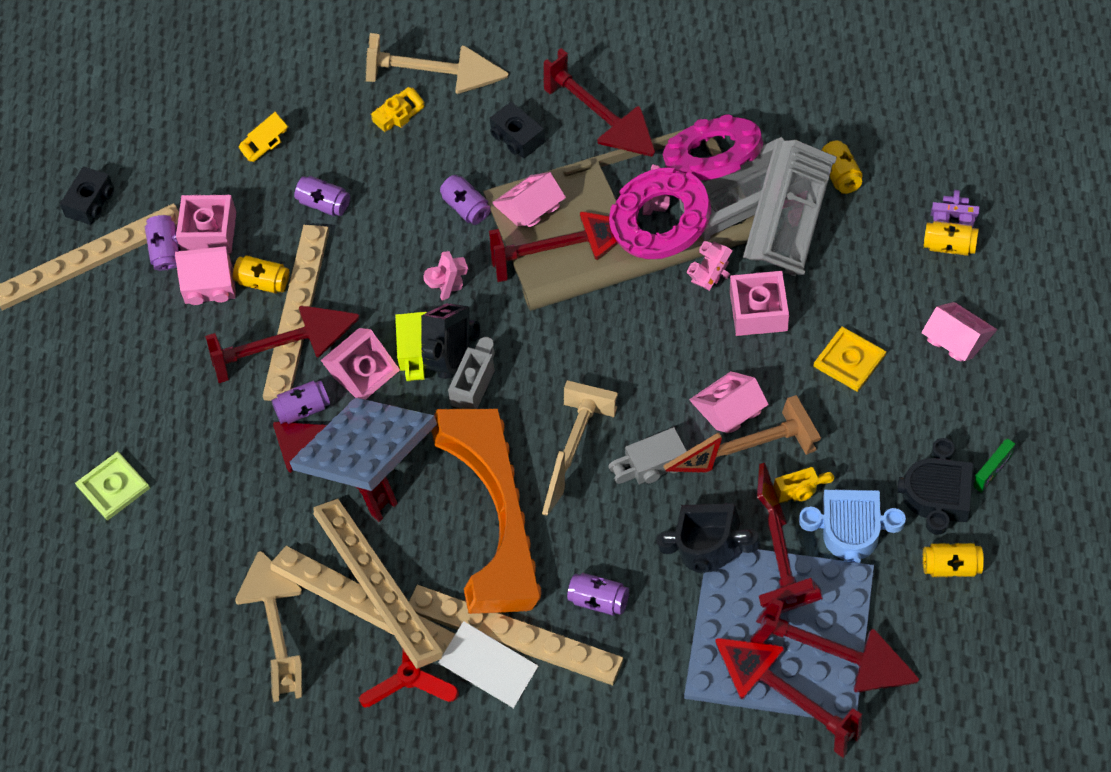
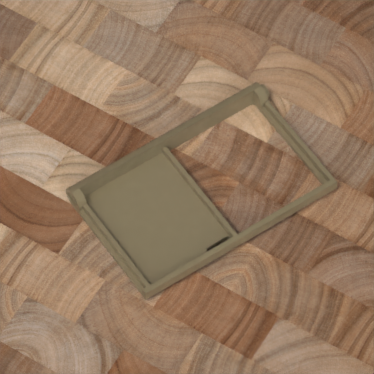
M683 130L651 139L654 151L665 148L668 140ZM714 137L710 138L709 141L703 139L712 157L722 154ZM619 149L547 171L551 172L566 198L559 202L560 207L551 213L545 212L540 216L541 220L531 227L515 225L493 204V201L524 179L483 191L484 198L489 202L490 211L505 246L513 244L518 246L584 231L580 219L581 211L609 216L612 204L615 205L616 199L601 167L642 154ZM739 186L734 188L737 196L741 200L744 199L745 196ZM754 215L742 220L741 224L728 227L711 235V238L706 241L716 242L728 248L747 243ZM700 236L689 248L663 259L639 258L629 254L617 244L596 260L594 259L589 242H583L520 256L516 260H512V263L521 282L528 309L532 311L704 257V255L699 253V249L705 240Z

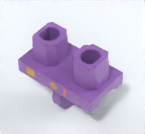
M954 189L953 196H943V203L933 202L931 216H933V222H949V218H959V224L972 225L973 228L979 214V206H968L969 198L959 197L960 190Z

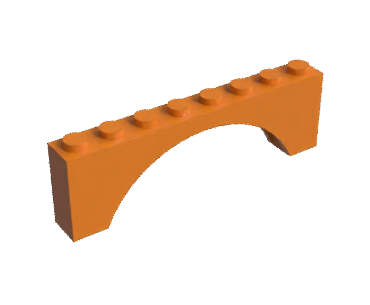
M437 409L434 415L437 425L432 429L435 447L456 456L479 476L494 501L499 520V542L494 558L483 569L473 574L464 587L468 613L532 610L541 598V588L535 579V561L531 559L529 552L530 538L525 534V516L520 511V494L518 488H515L514 467L510 465L508 457L509 444L504 439V422L500 419L498 409Z

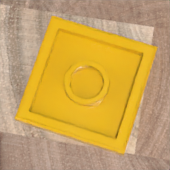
M842 326L815 360L813 367L858 392L886 356V351Z

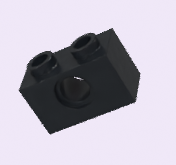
M512 101L490 117V132L497 141L502 140L506 143L507 148L514 155L519 154L525 159L545 143L544 128Z
M83 166L60 202L65 217L89 225L93 223L95 218H99L102 213V206L114 193V186L109 174Z

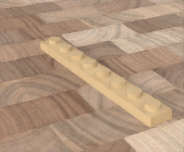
M175 204L169 205L1 283V309L5 310L146 244L145 226L147 225L146 220L150 217L168 215L175 223V228L177 229L178 209Z
M303 225L277 335L304 327L299 306L312 307L329 234L328 227ZM304 339L274 348L263 392L264 400L271 401L277 398V394L293 388Z
M339 499L314 507V516L416 669L442 659V650Z
M288 546L271 562V571L393 634L359 583ZM418 615L442 650L443 655L455 634Z
M420 585L416 586L409 601L416 614L428 620L456 630L460 628L464 621L509 649L610 685H614L623 663V657L499 613L469 614L465 601Z

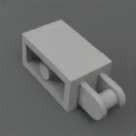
M483 337L478 341L475 349L467 348L448 389L451 406L459 409L478 408L495 371L493 363L495 351L491 338Z
M673 427L626 446L625 456L612 461L608 467L611 472L615 473L614 479L618 484L636 478L638 484L644 482L653 483L661 475L668 473L663 467L665 464L687 451Z

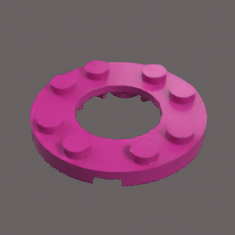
M723 115L720 118L711 120L700 119L693 126L686 128L668 140V144L663 152V158L666 168H675L676 171L684 173L690 172L699 180H710L740 170V166L745 164L747 160L753 161L762 150L763 139L759 127L747 119L732 117V115ZM725 135L730 136L731 140L736 141L734 146L728 151L713 157L698 158L689 154L690 149L698 147L703 139L709 141L714 136L725 138Z
M658 168L638 175L619 191L621 195L615 205L612 204L609 222L616 241L626 252L643 259H663L689 248L702 235L710 218L711 203L702 182L690 172L676 171L675 168ZM660 195H673L679 198L684 204V213L680 217V222L677 226H673V229L659 234V232L650 234L648 231H642L639 228L637 216L645 202Z

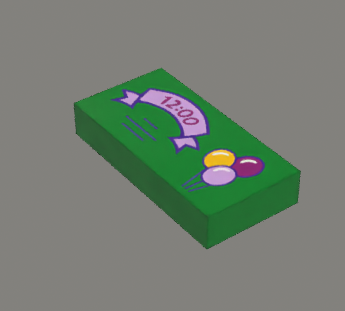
M1008 438L1004 440L976 474L973 485L976 490L981 493L1011 458L1016 443Z

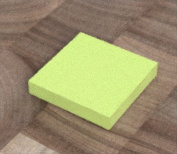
M118 451L75 483L107 521L150 489L145 480Z

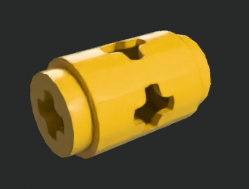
M832 141L826 144L821 151L837 157L829 175L833 185L841 193L847 194L856 191L862 185L863 175L848 146L841 141Z
M941 221L927 223L924 248H930V251L966 256L969 253L975 254L978 229L972 228V225ZM955 226V232H951L949 227ZM947 245H952V250H947Z
M238 257L233 269V280L242 286L275 294L277 292L283 293L289 280V269L285 268L283 264L255 257Z
M974 543L931 544L930 547H924L923 549L924 573L931 574L932 577H975L976 574H982L983 572L982 547L975 546ZM953 555H958V560H955L954 563L964 561V564L959 566L958 570H953L952 566H948V560H952Z

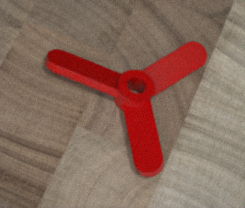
M403 649L402 664L399 666L397 674L364 692L359 697V701L363 707H370L404 686L407 688L417 687L447 702L455 701L459 691L456 686L421 671L420 668L416 669ZM413 672L411 676H406L408 673Z

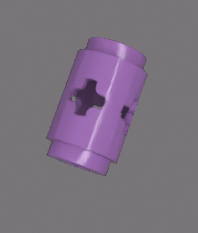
M452 175L442 184L440 188L442 199L455 209L467 223L477 225L488 217L491 212L488 200L476 191L465 178Z
M303 176L295 189V199L299 200L300 204L318 209L331 216H342L349 205L350 194L344 188L326 183L312 176ZM315 198H317V199H323V200H319L318 203L314 202V201H315Z
M168 215L148 218L146 220L145 232L150 263L158 271L177 268L175 252L179 251V246L176 239L175 223Z
M310 381L277 394V398L271 400L281 424L285 422L290 424L323 411L326 406L330 405L329 398L321 381ZM295 390H303V392L300 393V398H297L296 395L291 396V394H293ZM302 406L308 409L311 408V410L307 411V414L298 415L302 411Z
M586 573L574 574L569 584L567 598L576 606L613 616L616 614L622 615L628 602L629 588L624 587L623 583ZM603 581V583L606 585L600 586L596 582ZM591 597L596 598V603L600 604V607L597 606L595 608L592 604L586 603V601H590Z

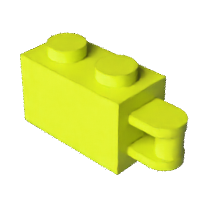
M426 312L395 315L397 358L400 371L405 370L406 381L425 380L426 367L424 366L421 352V315Z

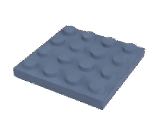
M355 398L321 432L316 434L314 439L298 452L290 461V465L294 471L372 491L437 425V421L434 415Z

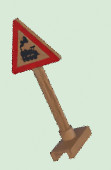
M795 395L786 400L782 411L786 422L781 423L780 426L732 440L720 445L722 437L720 433H717L668 462L663 467L667 472H708L712 470L715 459L718 456L732 454L772 440L792 436L797 438L807 455L816 451L813 443L820 441L821 437L799 398Z

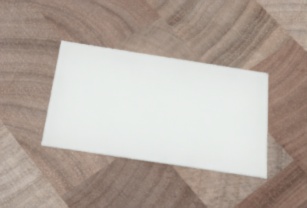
M464 621L442 655V659L438 662L512 708L516 705L538 665Z

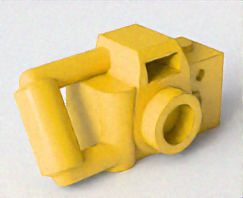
M407 87L401 93L388 98L382 106L371 113L372 121L384 132L390 130L394 125L402 127L409 122L411 117L424 108V101L414 88ZM408 96L416 107L412 109L411 105L403 98Z
M274 112L247 135L248 137L240 143L239 149L249 162H254L269 149L273 150L281 143L279 135L286 132V129L289 127ZM277 138L278 141L273 146H270L269 143ZM253 142L259 150L254 153L248 145L249 143Z
M813 467L775 478L774 489L779 503L791 499L794 502L809 499L815 494L818 484L831 483L834 480V475L831 472H826L817 476Z

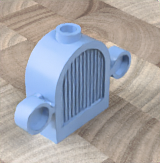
M824 490L823 515L815 507H806L800 512L799 524L806 531H815L818 528H823L825 545L832 554L843 559L844 562L860 563L861 559L868 557L877 547L880 530H887L891 533L900 532L904 528L906 518L905 514L897 508L888 509L883 516L880 515V491Z

